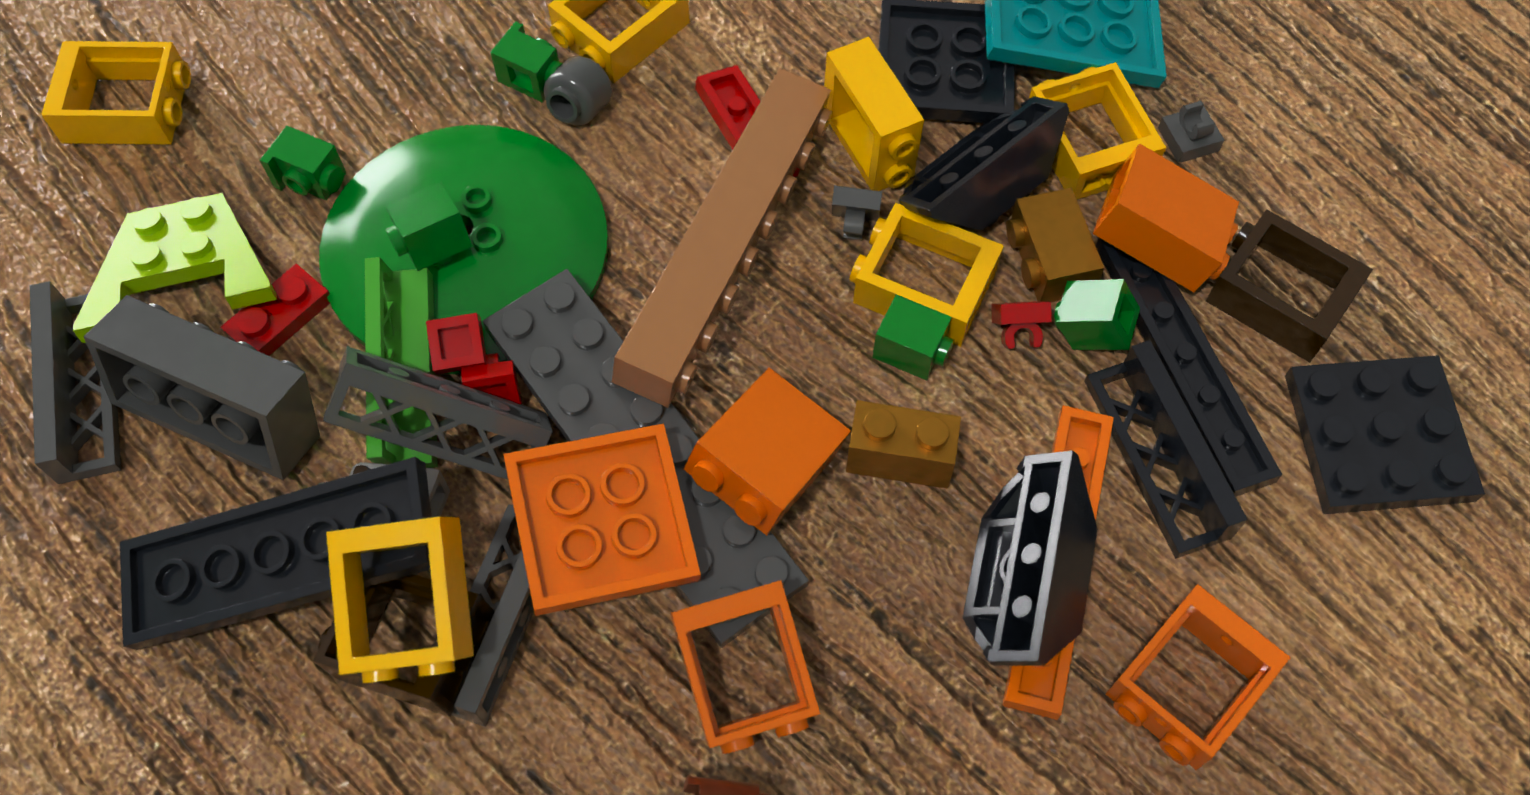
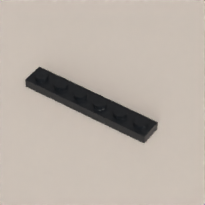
M1099 238L1096 248L1111 278L1124 279L1140 307L1136 322L1140 333L1145 341L1150 340L1235 497L1276 483L1282 476V473L1176 282Z

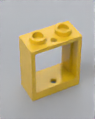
M553 0L548 4L552 24L550 31L556 42L565 49L570 48L579 56L590 58L598 63L606 71L610 81L613 83L617 82L690 23L688 0H636L649 11L613 40L609 41L583 20L608 0Z
M870 37L827 52L824 87L831 89L826 109L833 111L829 122L830 126L871 190L881 191L888 187L897 188L902 186L915 174L924 118Z
M62 41L41 116L62 144L172 145L175 128L182 121L181 103L184 90L188 89L191 83L190 68L188 63L180 57L173 42ZM97 80H156L149 110H89Z
M1116 62L1098 68L1089 67L1078 74L1058 80L1049 79L1031 88L1029 99L1035 96L1067 103L1069 112L1101 103L1124 142L1114 147L1078 157L1063 131L1052 168L1064 189L1072 187L1076 199L1109 190L1114 174L1139 143L1163 157L1167 147Z
M895 202L887 219L880 217L877 220L870 236L869 244L873 246L868 256L860 254L852 268L849 281L855 283L853 303L885 316L897 294L952 317L948 337L955 339L954 345L961 347L997 272L1004 245L944 221L909 211L903 205ZM896 238L972 267L954 305L878 275Z
M432 517L326 532L339 675L361 672L362 683L380 682L399 678V667L418 665L419 676L454 672L455 660L474 656L460 517ZM428 545L438 646L370 655L361 554Z

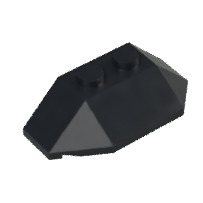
M1033 96L1022 102L1020 109L1003 113L976 128L909 179L904 188L903 195L899 198L900 204L909 211L981 231L993 225L1003 213L1015 205L1016 199L1028 197L1032 190L1049 178L1069 115L1067 103Z
M1073 450L1024 456L1016 468L1018 473L1001 489L981 518L962 618L972 636L983 650L982 653L987 662L993 666H1044L1082 633L1098 529L1079 456Z

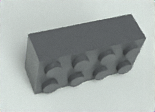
M128 295L84 335L111 404L283 481L320 438L306 373L291 361H279L258 352L253 346L244 341L235 342L214 333L202 323H191L170 314L158 304H147Z

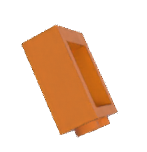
M781 580L670 613L705 740L709 748L720 746L722 754L736 752L753 746L755 744L753 735L771 729H775L777 737L794 734L809 728L807 718L820 714ZM769 608L796 701L717 725L691 631Z
M1197 584L1105 695L1114 701L1113 707L1123 719L1134 726H1144L1160 740L1159 745L1161 749L1172 760L1184 766L1189 764L1195 770H1198L1214 757L1291 657ZM1181 626L1249 679L1202 739L1134 683Z

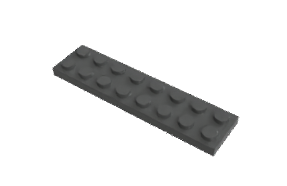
M565 269L482 320L489 336L507 360H513L515 371L568 442L664 423L701 573L700 581L675 586L690 607L779 580L782 581L787 600L807 587L809 580L772 532L766 536L755 526L743 522L737 516L734 509L712 492L705 491L699 487L693 477L683 470L699 438L672 403L667 408L612 383L614 357L621 347L623 340L568 269ZM766 608L706 626V629L720 648H723L767 616L770 610Z

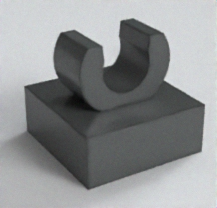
M1202 101L1184 105L1181 107L1180 112L1162 117L1158 126V130L1178 164L1218 152L1225 141Z
M834 185L832 216L845 217L843 239L862 241L864 220L877 221L879 219L882 191Z

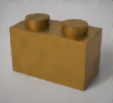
M1072 187L1016 199L1011 219L1006 222L1007 238L1012 248H1018L1022 259L1021 273L1024 284L1028 289L1033 288L1037 301L1056 302L1062 300L1067 281L1100 280L1104 266Z
M857 400L846 473L948 489L956 462L961 416Z

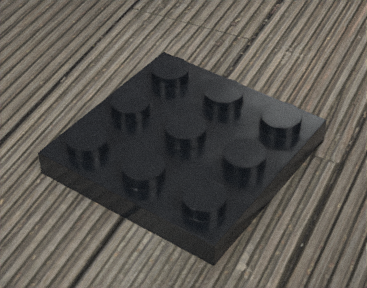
M882 0L878 51L924 119L987 123L1003 113L1014 110L1015 64L987 59L985 4L928 0Z
M1439 355L1294 366L1286 373V383L1323 514L1471 503L1478 501L1485 495Z

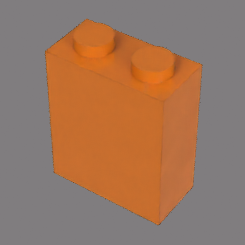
M1139 143L1114 174L1093 234L1194 293L1208 278L1212 280L1217 279L1229 262L1230 255L1226 253V249L1238 229V224L1234 220L1239 201Z
M769 367L696 442L683 470L693 477L699 487L705 491L712 492L734 509L737 516L743 522L755 526L767 536L832 461L851 430Z

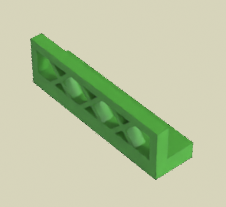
M380 257L365 258V352L435 375L432 369L426 321L434 320L433 274L428 268L417 271V269L392 271ZM366 392V414L380 408L373 394ZM384 397L387 405L396 402ZM409 407L393 414L399 428L410 433H415L432 425L426 412L415 407ZM385 418L377 421L379 423L388 425ZM366 435V457L373 463L391 464L417 457L426 463V468L438 467L437 457ZM437 435L429 439L437 441Z

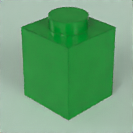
M442 181L386 205V209L394 224L385 229L397 255L400 257L408 253L417 271L472 247L461 214Z
M1124 279L1067 281L1062 300L1055 307L1054 319L1056 327L1062 332L1073 350H1129L1140 307Z
M896 294L876 333L872 358L927 381L934 365L943 367L952 350L955 339L948 337L952 317Z

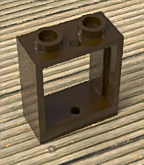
M1266 209L1255 226L1249 222L1244 224L1231 245L1237 252L1232 259H1229L1226 268L1215 280L1207 279L1215 285L1208 295L1206 302L1310 363L1327 341L1373 269ZM1258 246L1334 289L1315 319L1238 275Z
M413 574L364 588L369 640L391 596L434 609L432 580ZM467 590L474 656L455 660L454 672L429 676L418 675L415 683L400 678L362 683L361 672L339 675L334 620L331 626L323 632L319 640L318 652L313 662L338 680L451 717L456 700L495 611L478 593ZM437 636L432 647L438 646Z

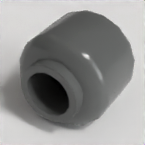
M582 56L571 57L547 78L544 86L545 100L550 113L561 122L576 126L589 123L610 102L613 93L611 81L606 71L592 59Z

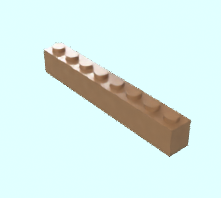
M779 68L615 355L612 383L669 408L677 391L683 394L688 391L698 368V365L693 364L699 351L707 354L719 329V325L714 323L719 312L725 314L730 312L740 288L735 285L739 275L749 276L759 254V249L755 248L759 238L768 240L779 215V213L774 211L778 202L785 205L788 203L797 182V178L793 177L796 168L803 171L806 169L815 148V144L811 143L814 135L822 138L829 125L833 111L826 109L831 89Z

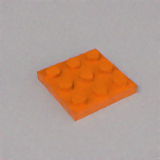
M664 423L503 454L535 616L700 581L701 573Z

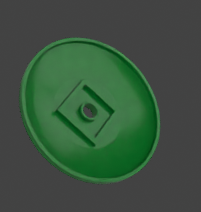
M463 125L437 129L414 136L387 149L366 164L344 187L335 200L322 231L319 266L322 284L330 293L327 298L345 329L365 347V258L380 257L392 271L416 269L408 253L400 257L397 255L385 229L394 224L386 209V205L442 181L458 208L464 225L472 227L473 230L469 235L472 247L426 267L433 274L434 320L478 313L481 317L486 355L498 353L499 362L508 360L485 330L482 320L565 269L569 270L592 300L604 275L609 247L608 226L604 207L595 186L583 169L569 155L539 137L523 131L491 125ZM461 371L450 372V373H444V374L460 375V374H461Z

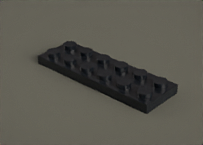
M412 457L121 541L123 647L140 650L332 597L326 532L432 518L426 463L417 457ZM428 545L361 554L364 588L430 570Z

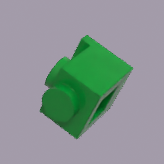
M515 21L490 51L498 82L543 103L545 100L544 86L547 78L563 64L558 59L555 47L544 39L533 38L525 34L523 24Z
M287 125L260 159L274 188L282 191L287 186L300 195L305 196L309 193L326 201L332 193L338 191L347 173L335 145Z

